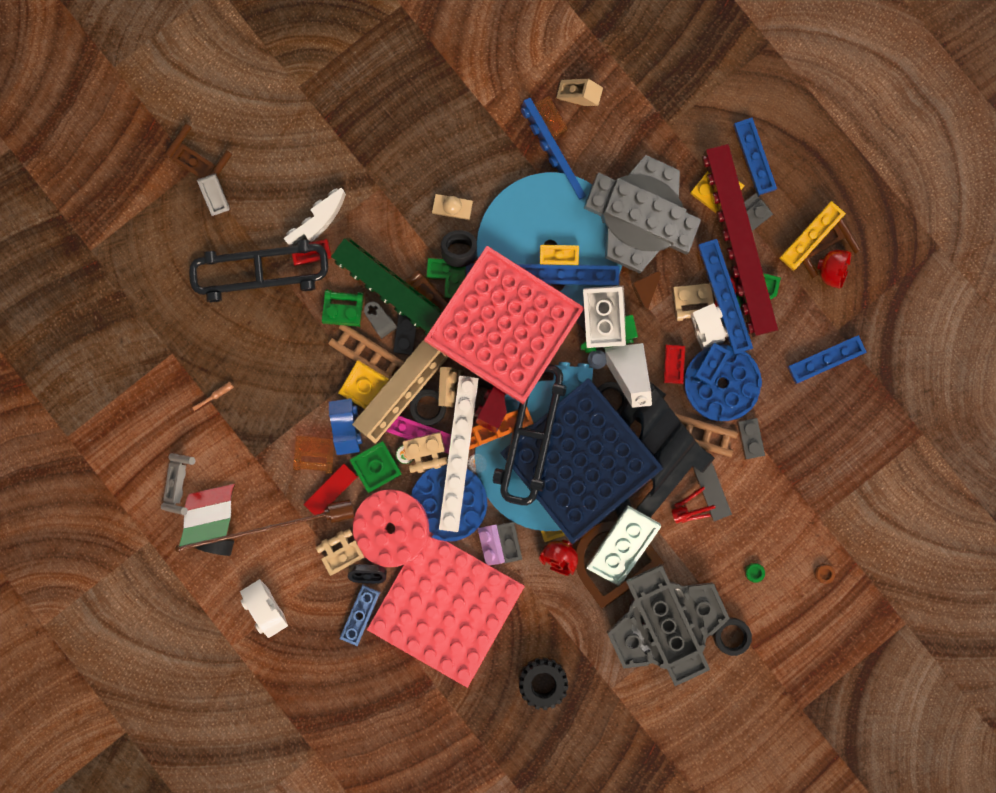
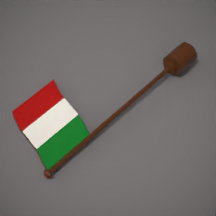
M235 484L191 493L188 495L185 504L188 512L184 515V529L180 544L175 547V550L180 553V550L322 517L330 520L331 523L354 518L353 508L350 499L327 504V508L324 509L322 514L227 535L231 521V497Z

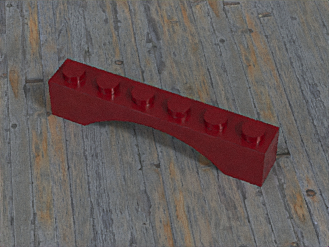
M494 386L492 390H487L483 398L486 402L484 406L480 405L475 416L477 417V424L497 433L507 410L505 392Z

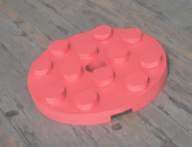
M382 490L367 497L357 509L353 521V536L364 557L369 561L383 567H398L411 562L422 551L429 536V521L423 506L411 495L400 490ZM388 523H393L395 526V531L392 534L386 530Z

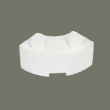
M713 303L690 314L695 327V335L702 350L711 347L713 343L718 345L724 343L727 333L722 326L720 318L723 315L718 306L716 307Z
M260 579L240 591L243 598L241 604L251 613L256 622L255 627L260 634L264 633L270 638L288 626L284 613L275 602L268 587Z

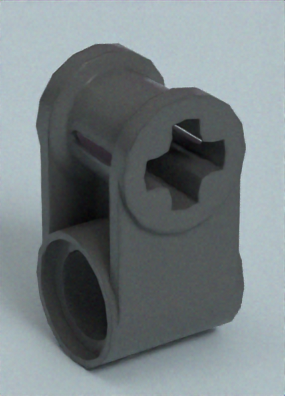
M369 302L365 305L364 313L381 339L397 328L378 303ZM370 307H372V308H374V309H375L376 307L378 308V309L376 310V312H377L376 315H373V314H370V315H369V314H368V313L370 312V310H369Z

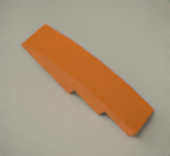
M527 407L522 428L534 424ZM518 410L505 415L497 433L480 425L473 427L469 450L513 433Z

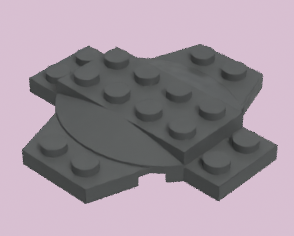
M645 155L629 175L617 180L598 172L584 209L601 216L602 222L607 226L606 259L641 273L661 250L670 247L686 255L690 252L701 219L687 213V209L683 207L679 199L680 170Z
M661 564L626 580L633 595L629 611L607 631L623 668L648 666V664L653 663L660 668L667 669L675 686L709 671L710 668L702 653L706 646V639L708 636H712L730 619L713 582L686 586L670 582Z

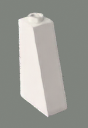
M643 343L606 347V364L632 408L651 406V388Z

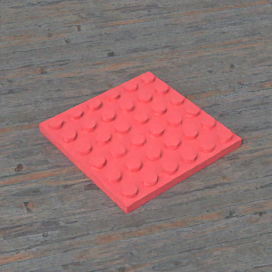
M486 246L424 339V342L524 404L581 315L584 307Z
M429 532L426 545H424L422 551L414 560L402 567L367 630L468 688L525 585L490 565L488 566L483 561L448 541L432 538L434 534Z

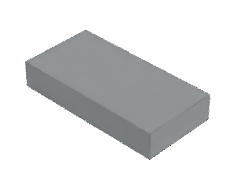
M216 173L197 180L211 216L230 210Z

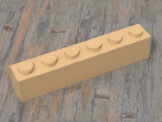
M423 340L352 425L376 444L448 356Z

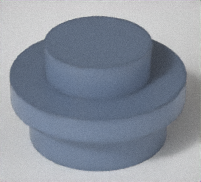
M597 350L592 351L588 355L587 360L590 367L601 369L605 366L607 360L604 352Z

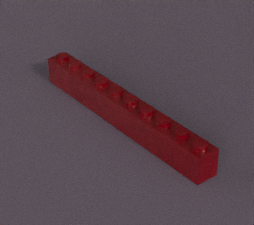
M729 144L706 149L703 154L704 156H702V163L704 167H707L709 173L707 181L709 186L712 185L713 188L712 200L718 207L716 212L719 223L722 222V238L724 241H727L728 248L726 252L728 259L732 260V275L738 282L736 290L738 296L742 297L743 304H741L743 315L747 316L748 322L746 327L748 333L752 337L775 332L778 330Z

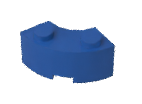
M352 398L330 401L329 417L336 454L343 455L360 452L359 444L363 443L361 432L358 433V430L352 425L356 417H358L357 405L353 406Z

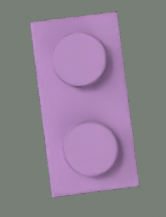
M497 525L478 528L485 563L488 566L504 563L505 560Z

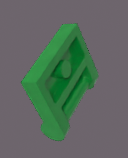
M326 289L322 323L360 327L364 292L353 294L332 292V290ZM331 299L357 301L356 306L331 304Z

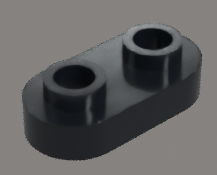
M356 564L352 565L348 570V579L354 583L379 584L383 583L387 577L386 568L380 565Z

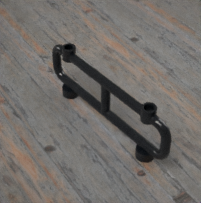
M299 240L296 246L216 255L215 251L204 252V257L197 258L191 263L189 267L190 284L196 293L206 295L207 302L222 301L223 292L300 283V291H312L316 289L315 281L322 280L328 273V256L323 246L309 244V240ZM311 251H316L320 255L321 270L316 274L263 280L261 257L309 253ZM254 258L256 281L209 287L198 285L197 268L200 265H213L220 262Z
M551 364L547 366L545 371L554 373L556 380L552 387V397L544 432L522 428L528 398L524 404L519 403L505 469L496 468L493 474V483L501 485V495L509 503L524 506L532 504L536 500L538 491L543 492L545 488V480H541L559 397L565 396L567 388L566 385H563L562 371L557 366ZM520 435L542 440L534 477L530 484L531 491L526 498L513 496L508 492Z

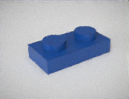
M713 343L694 377L712 386L731 352Z

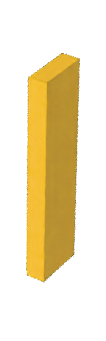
M832 201L829 202L779 259L794 271L846 213Z

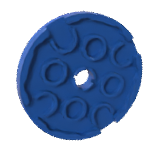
M723 344L719 346L731 353L712 386L694 377L711 347L702 350L691 360L684 376V390L691 406L702 416L715 421H730L747 414L756 404L762 387L761 373L754 359L745 351L734 355L731 346ZM720 378L727 380L728 385L726 388L718 386Z
M443 465L438 469L431 468L418 479L411 493V496L420 502L427 514L429 536L440 541H457L466 538L477 530L487 511L486 490L480 479L467 469L459 531L439 530L447 465Z

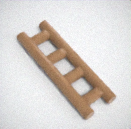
M340 325L339 329L343 331L338 341L332 338L328 344L353 361L359 360L389 379L392 378L396 368L404 364L403 360L350 326ZM349 336L359 341L354 351L344 346ZM365 346L375 351L370 361L360 356ZM381 357L391 362L386 371L376 366Z
M675 414L682 424L686 425V429L690 434H692L693 427L704 430L702 441L695 439L699 446L707 451L732 457L733 450L728 449L730 437L737 438L738 431ZM712 432L723 435L720 446L709 443Z

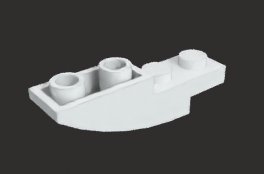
M336 188L328 194L329 197L323 201L318 200L315 202L311 209L314 217L306 218L299 228L289 230L284 238L287 244L294 246L297 244V241L305 237L310 242L319 237L338 214L346 195L344 190Z

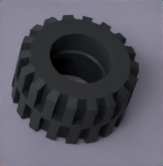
M545 657L543 659L536 658L535 661L528 662V665L522 669V673L519 676V689L524 701H527L529 706H534L538 710L539 708L547 710L549 707L553 709L556 704L562 703V699L566 697L568 680L562 666L557 664L555 660H549ZM540 673H548L555 680L553 690L547 694H539L532 688L533 678Z

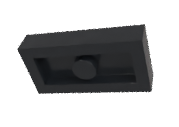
M399 315L393 352L411 355L414 350L417 327L410 323V318L406 315Z

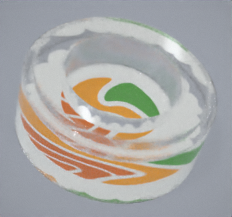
M473 454L468 460L469 469L475 473L485 471L488 466V461L482 454Z

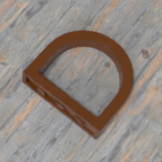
M616 521L603 522L594 526L581 538L576 550L578 554L577 573L602 610L630 589L625 581L606 596H603L588 576L585 567V554L590 543L597 536L610 532ZM651 544L644 551L651 560V563L632 577L660 564L664 565L663 560Z

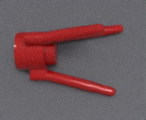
M705 487L696 490L681 502L676 503V508L671 509L676 524L711 516L710 513L696 514L715 509V505L690 512L687 506L683 507L685 503L705 490Z

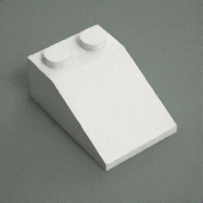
M624 286L584 288L587 348L626 346Z

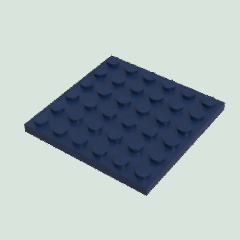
M589 378L558 403L541 480H545V488L543 492L538 491L536 497L572 544L664 469ZM548 413L529 429L544 432ZM520 435L513 470L531 491L530 484L534 477L542 440ZM510 445L500 452L505 460H507Z

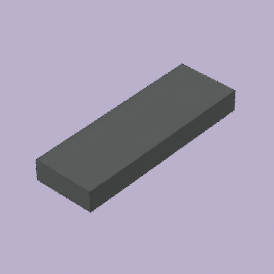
M713 463L708 466L704 473L693 467L700 488L705 487L702 493L707 506H716L715 509L709 510L712 520L716 521L732 515Z

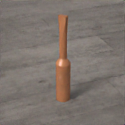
M229 381L218 390L212 392L210 397L192 407L195 411L212 399H217L234 388L233 384Z

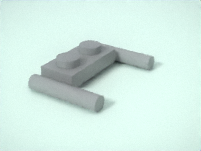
M171 453L168 457L170 463L164 492V503L161 504V509L186 515L188 512L187 508L176 505V503L180 504L183 495V481L186 476V465H182V463L193 465L196 460L194 457Z

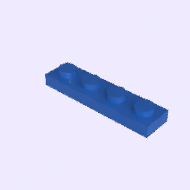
M753 117L734 123L733 126L757 196L775 191L777 187Z
M859 335L792 364L788 366V369L795 384L867 352Z

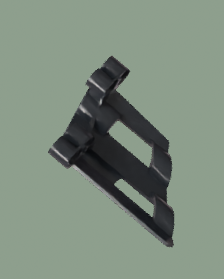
M650 382L652 405L632 408L630 403H628L620 416L629 427L635 420L641 424L639 439L664 468L652 478V490L635 509L651 518L692 466L704 473L715 458L699 446L664 400L666 394ZM629 498L615 509L618 518L627 505L631 507Z

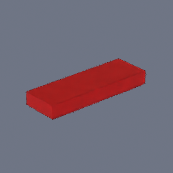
M344 463L303 505L313 515L322 514L324 509L327 508V504L333 503L358 476Z

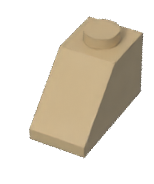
M590 79L561 80L556 98L583 106H598L603 87Z

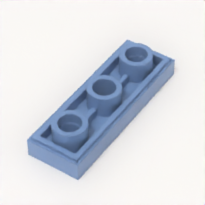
M362 585L340 636L341 640L358 646L380 595L379 591ZM358 612L363 614L362 619L357 617Z

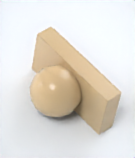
M435 194L432 214L470 220L473 201L455 196Z

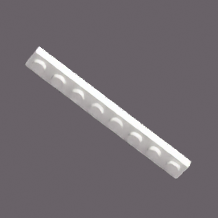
M459 376L439 530L459 531L479 378Z

